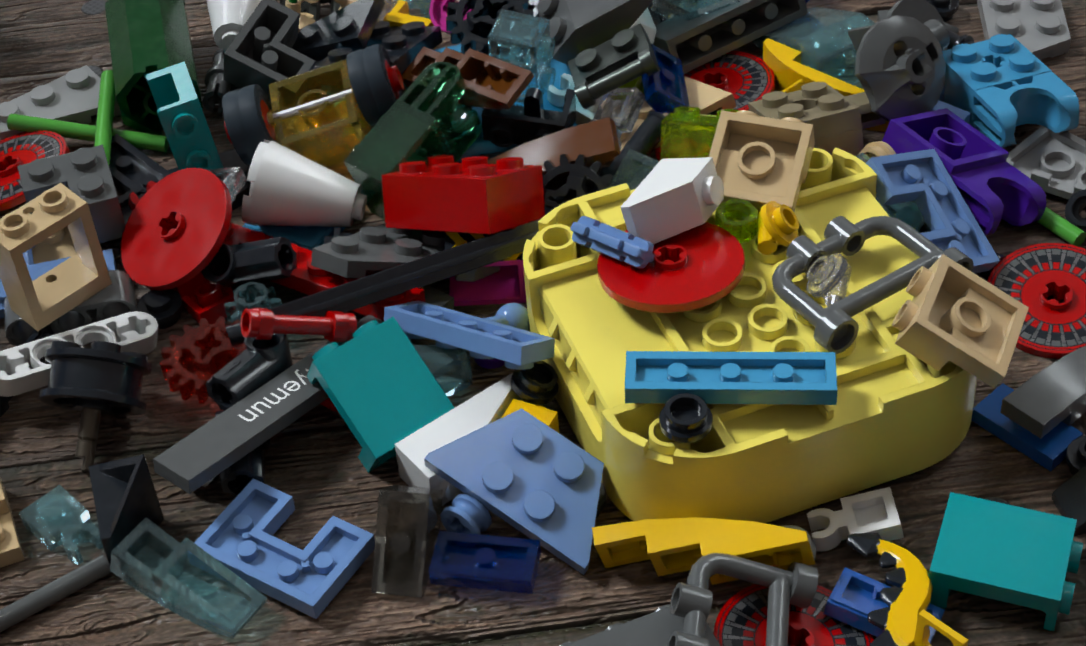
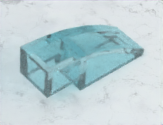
M145 518L111 551V572L136 590L181 617L232 639L267 601V597L186 537L179 543L148 518Z

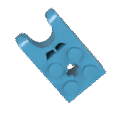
M998 34L988 40L972 44H958L953 46L952 49L942 51L946 64L944 103L970 112L969 124L1003 148L1016 144L1014 132L1015 127L1018 125L1037 124L1050 129L1054 133H1061L1078 127L1079 99L1076 93L1011 34Z

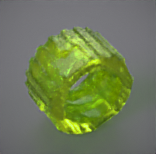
M730 199L721 203L716 208L715 225L730 232L740 244L749 242L750 239H754V236L757 235L758 209L750 201Z

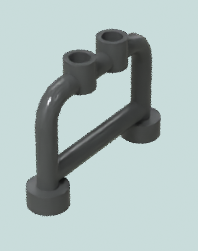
M838 216L827 225L824 231L825 240L816 244L807 236L801 235L789 244L786 251L787 259L776 267L772 276L773 289L780 299L815 327L814 340L826 351L835 352L836 355L849 348L857 337L859 325L851 317L905 289L921 266L929 269L942 254L971 272L973 271L974 263L971 258L955 247L943 251L910 225L897 218L874 216L853 224L845 217ZM877 235L890 236L896 239L919 257L826 308L819 305L792 282L794 277L802 273H806L809 276L819 273L826 265L827 260L840 253L846 256L854 255L862 248L865 240Z
M711 553L700 557L691 567L687 584L677 583L672 593L670 613L683 617L684 623L683 632L674 630L667 646H709V641L705 638L706 619L712 606L713 594L708 588L710 578L716 574L768 587L766 646H788L790 605L804 609L810 606L818 586L817 568L794 561L787 570L724 553Z

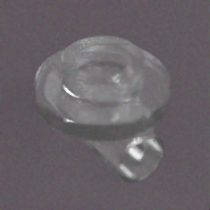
M835 253L830 256H821L814 261L806 275L808 279L807 292L814 298L823 297L827 306L845 298L852 271L847 259L841 254Z

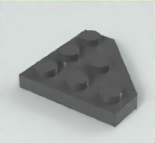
M385 223L375 227H362L358 233L334 237L331 242L312 248L311 265L345 278L366 277V272L375 274L444 251L445 231L386 228ZM500 266L480 267L456 275L455 280L475 282L499 272Z

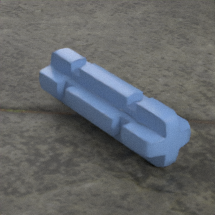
M581 216L578 222H573L570 230L573 231L572 240L579 245L591 248L618 261H625L626 264L638 269H644L648 262L652 263L655 255L652 253L654 245L648 240L636 237L605 223H600L587 216Z

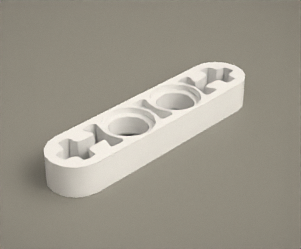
M139 311L128 312L0 351V396H16L48 386L51 364H45L40 359L45 356L46 350L51 348L52 341L73 342L80 344L81 348H84L85 344L93 341H105L121 345L120 352H135L146 355L152 352L157 345L158 323L148 313Z

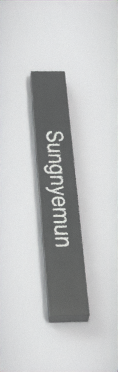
M431 285L421 287V289H424L426 303L454 310V297ZM367 315L357 322V329L372 320H377L379 324L384 321ZM328 341L153 458L154 472L191 494L329 398L319 381L311 384L307 378V373L312 361H314L312 356L332 342ZM348 341L337 342V344L341 346Z

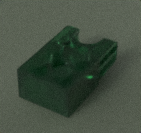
M434 62L426 67L402 96L379 118L377 124L352 149L350 155L344 160L354 182L361 185V194L367 195L366 205L370 212L385 219L382 174L399 171V164L404 162L423 161L427 165L428 157L437 155H453L454 162H457L482 131V123L477 111L466 105L457 104L465 91V83L459 68L454 64Z

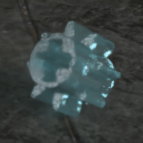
M248 282L233 290L235 302L224 304L227 319L233 325L240 322L244 309H270L282 305L281 299L276 298L273 286L266 288L261 283Z

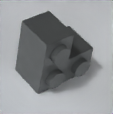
M261 0L224 53L223 80L241 89L249 85L258 84L267 95L270 103L282 110L301 105L313 87L316 61L292 49L298 37L300 14L274 0Z
M103 145L80 148L71 153L47 159L41 158L18 166L23 193L27 203L41 195L44 191L62 183L88 203L100 243L122 238L126 225Z

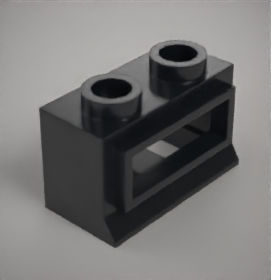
M533 87L526 91L524 107L512 105L510 109L483 108L481 114L483 140L491 141L498 147H509L512 144L521 145L573 127V124L576 122L574 90H566L565 104L562 112L544 110L543 94L541 90Z

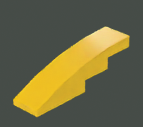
M690 517L644 519L592 527L594 546L605 568L650 559L658 577L691 570L692 565L700 557L711 553L730 554L787 570L794 561L806 565L815 564L806 531L755 521ZM721 574L713 575L710 578L712 585L739 580Z

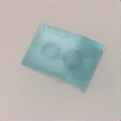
M812 7L807 9V15L752 41L762 51L763 42L767 38L801 51V64L853 85L860 82L855 76L857 52L847 31L874 25L875 23L860 12Z

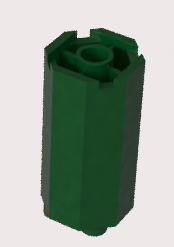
M107 0L105 10L115 93L123 124L139 132L162 135L163 127L157 114L158 108L148 85L146 74L185 61L203 109L185 1Z

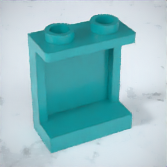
M185 61L146 74L148 85L158 108V117L178 169L202 168L215 175L224 173V167Z
M394 316L380 324L377 320L367 322L353 333L352 340L341 346L337 342L324 346L312 356L314 361H312L307 373V378L311 384L319 381L361 445L362 450L358 458L368 473L396 457L394 444L455 408Z
M950 492L929 570V578L933 586L930 604L946 608L951 590H956L1044 611L1046 618L1043 629L1054 632L1058 613L1069 615L1076 583L1065 581L1066 572L1078 573L1083 543L1073 541L1077 519Z

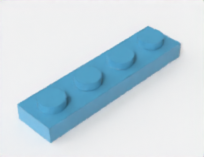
M626 351L625 403L666 404L675 395L689 393L699 396L706 404L837 405L838 390L835 352Z

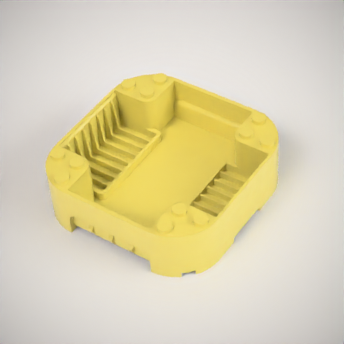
M835 147L832 155L823 149L814 148L806 181L801 184L794 211L799 221L798 236L805 235L817 244L825 240L824 231L827 225L838 216L845 217L853 224L874 216L889 217L876 200L877 174L873 169L856 156ZM627 183L586 194L559 205L538 221L539 231L532 240L526 239L523 250V268L529 331L555 338L554 357L541 360L551 365L558 376L557 383L559 388L555 398L582 449L604 463L601 483L604 485L608 497L623 514L633 521L704 517L768 523L933 466L949 456L961 444L969 430L973 414L977 377L950 360L938 371L895 344L900 330L892 326L893 320L902 305L907 300L912 301L914 296L906 292L905 288L851 317L858 323L859 331L850 347L842 353L836 354L837 405L706 404L713 417L710 433L697 442H675L667 438L660 429L659 416L665 404L625 403L626 351L828 352L814 340L815 327L780 299L773 289L772 276L776 267L787 259L786 251L788 247L779 245L776 252L770 255L760 253L758 251V213L760 210L720 204L706 222L730 232L741 244L745 257V271L741 281L728 295L710 305L684 312L656 313L637 310L611 298L602 288L598 277L597 263L600 253L579 245L572 240L573 231L570 230L573 222H578L581 216L590 217L622 231L627 230L620 207L635 191V189L630 190ZM877 235L865 240L862 248L854 255L846 256L840 253L827 260L826 265L819 273L813 276L802 273L794 277L792 282L819 305L826 308L919 257L896 239L890 236Z

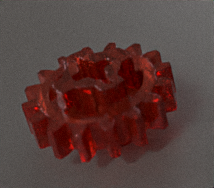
M219 317L215 324H209L206 318H202L199 323L200 327L195 329L187 324L184 325L185 334L182 337L171 335L169 337L171 347H164L161 350L163 361L160 362L164 379L167 380L171 392L180 390L181 397L185 401L195 394L198 396L199 404H204L209 397L206 382L246 350L245 343L234 347L231 346L225 328L230 325H226L225 317ZM237 319L231 325L239 323L240 320Z

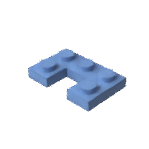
M935 149L871 157L866 162L877 174L876 196L882 206L915 201L924 217L925 223L931 229L930 232L920 234L943 251L951 247L959 249L973 260L974 267L972 272L974 274L989 271L1000 262Z
M253 478L192 544L191 549L194 559L317 619L375 550L376 543L374 534L335 516H332L303 550L274 537L273 534L296 510L293 497Z

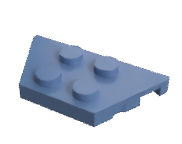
M522 408L428 453L424 458L425 466L463 493L476 498L485 508L584 575L586 573L590 560L593 540L592 527H595L604 468L603 462Z

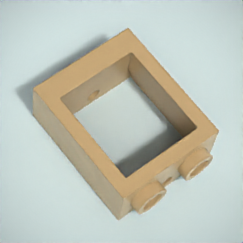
M62 183L44 191L38 197L0 219V279L12 311L36 331L41 330L112 284L88 203ZM68 226L76 254L32 281L22 253Z

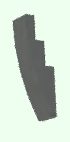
M1086 345L1044 368L1003 398L1000 413L1040 439L1060 422L1068 426L1074 423L1086 412Z

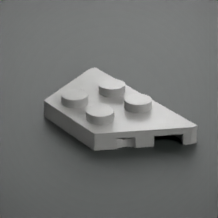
M977 0L985 40L998 34H1011L1040 61L1047 57H1056L1069 52L1071 36L1061 0Z

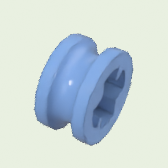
M468 494L457 495L452 501V506L446 507L440 515L446 530L457 540L470 545L475 544L481 536L480 532L486 531L492 524L491 516L485 506Z

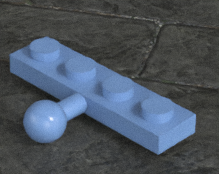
M419 300L384 307V321L394 316L406 336L410 339L428 338L435 340V345L440 348L469 350L471 357L477 359H500L504 361V366L510 369H531L534 367V362L554 357L555 338L530 332L527 308L519 303H507L498 309L495 316L487 318L472 316Z

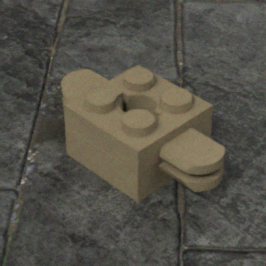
M824 82L806 83L801 87L802 90L789 93L782 91L769 92L764 94L761 100L748 103L749 111L762 117L775 119L793 117L807 124H813L814 148L823 149L831 155L836 147L857 157L859 152L864 149L862 129L886 123L885 119L872 112L865 92L843 96Z

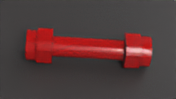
M267 308L244 309L242 312L240 328L245 338L270 340L273 334L324 335V338L330 342H345L353 339L352 335L357 330V321L353 313H343L341 311H327L325 317L274 315L273 311Z

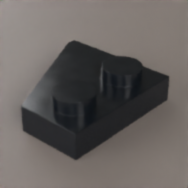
M357 0L305 26L298 33L292 49L315 61L328 57L329 51L338 48H351L352 52L365 49L384 8V0Z

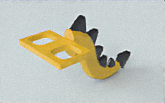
M854 533L847 536V544L864 557L879 554L881 555L879 560L880 567L897 568L886 573L885 581L896 587L883 588L880 591V598L889 607L874 610L868 614V622L884 630L882 634L872 641L870 646H932L928 641L930 636L929 626L950 639L953 646H968L969 640L926 611L931 601L933 586L927 569L915 555L899 545L882 540L879 533Z

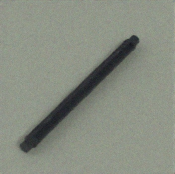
M540 219L519 225L515 229L506 232L501 231L270 308L269 310L273 311L274 315L325 317L327 311L346 313L403 294L407 290L430 285L523 252L526 239L532 240L539 231L538 221ZM240 322L225 327L232 347L244 343L245 337L241 333Z

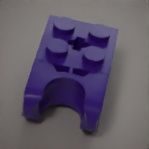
M944 108L890 120L882 141L889 144L896 154L935 149L985 236L996 232L1001 219L1013 226H1024L1041 219L1046 208V194L1042 187L1006 161L1009 152L949 109Z

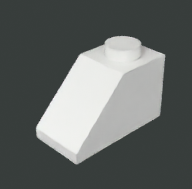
M712 157L661 159L620 207L628 233L655 244L700 226L708 220L723 201L724 186L722 179L717 176Z

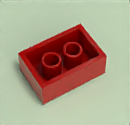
M453 155L428 157L427 165L423 161L400 163L399 171L381 175L386 228L492 234L543 218L545 216L542 165H524L523 158L521 157L501 158L496 160V164H488L487 156L465 157L461 159L462 163L454 162Z

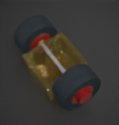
M375 44L349 53L345 60L269 84L271 103L258 84L226 93L222 98L225 132L230 143L246 165H251L254 153L261 141L264 142V139L275 141L324 167L345 162L374 152L370 126H376L404 116V101L401 90H404L402 76L397 65L393 66L384 47L381 44Z

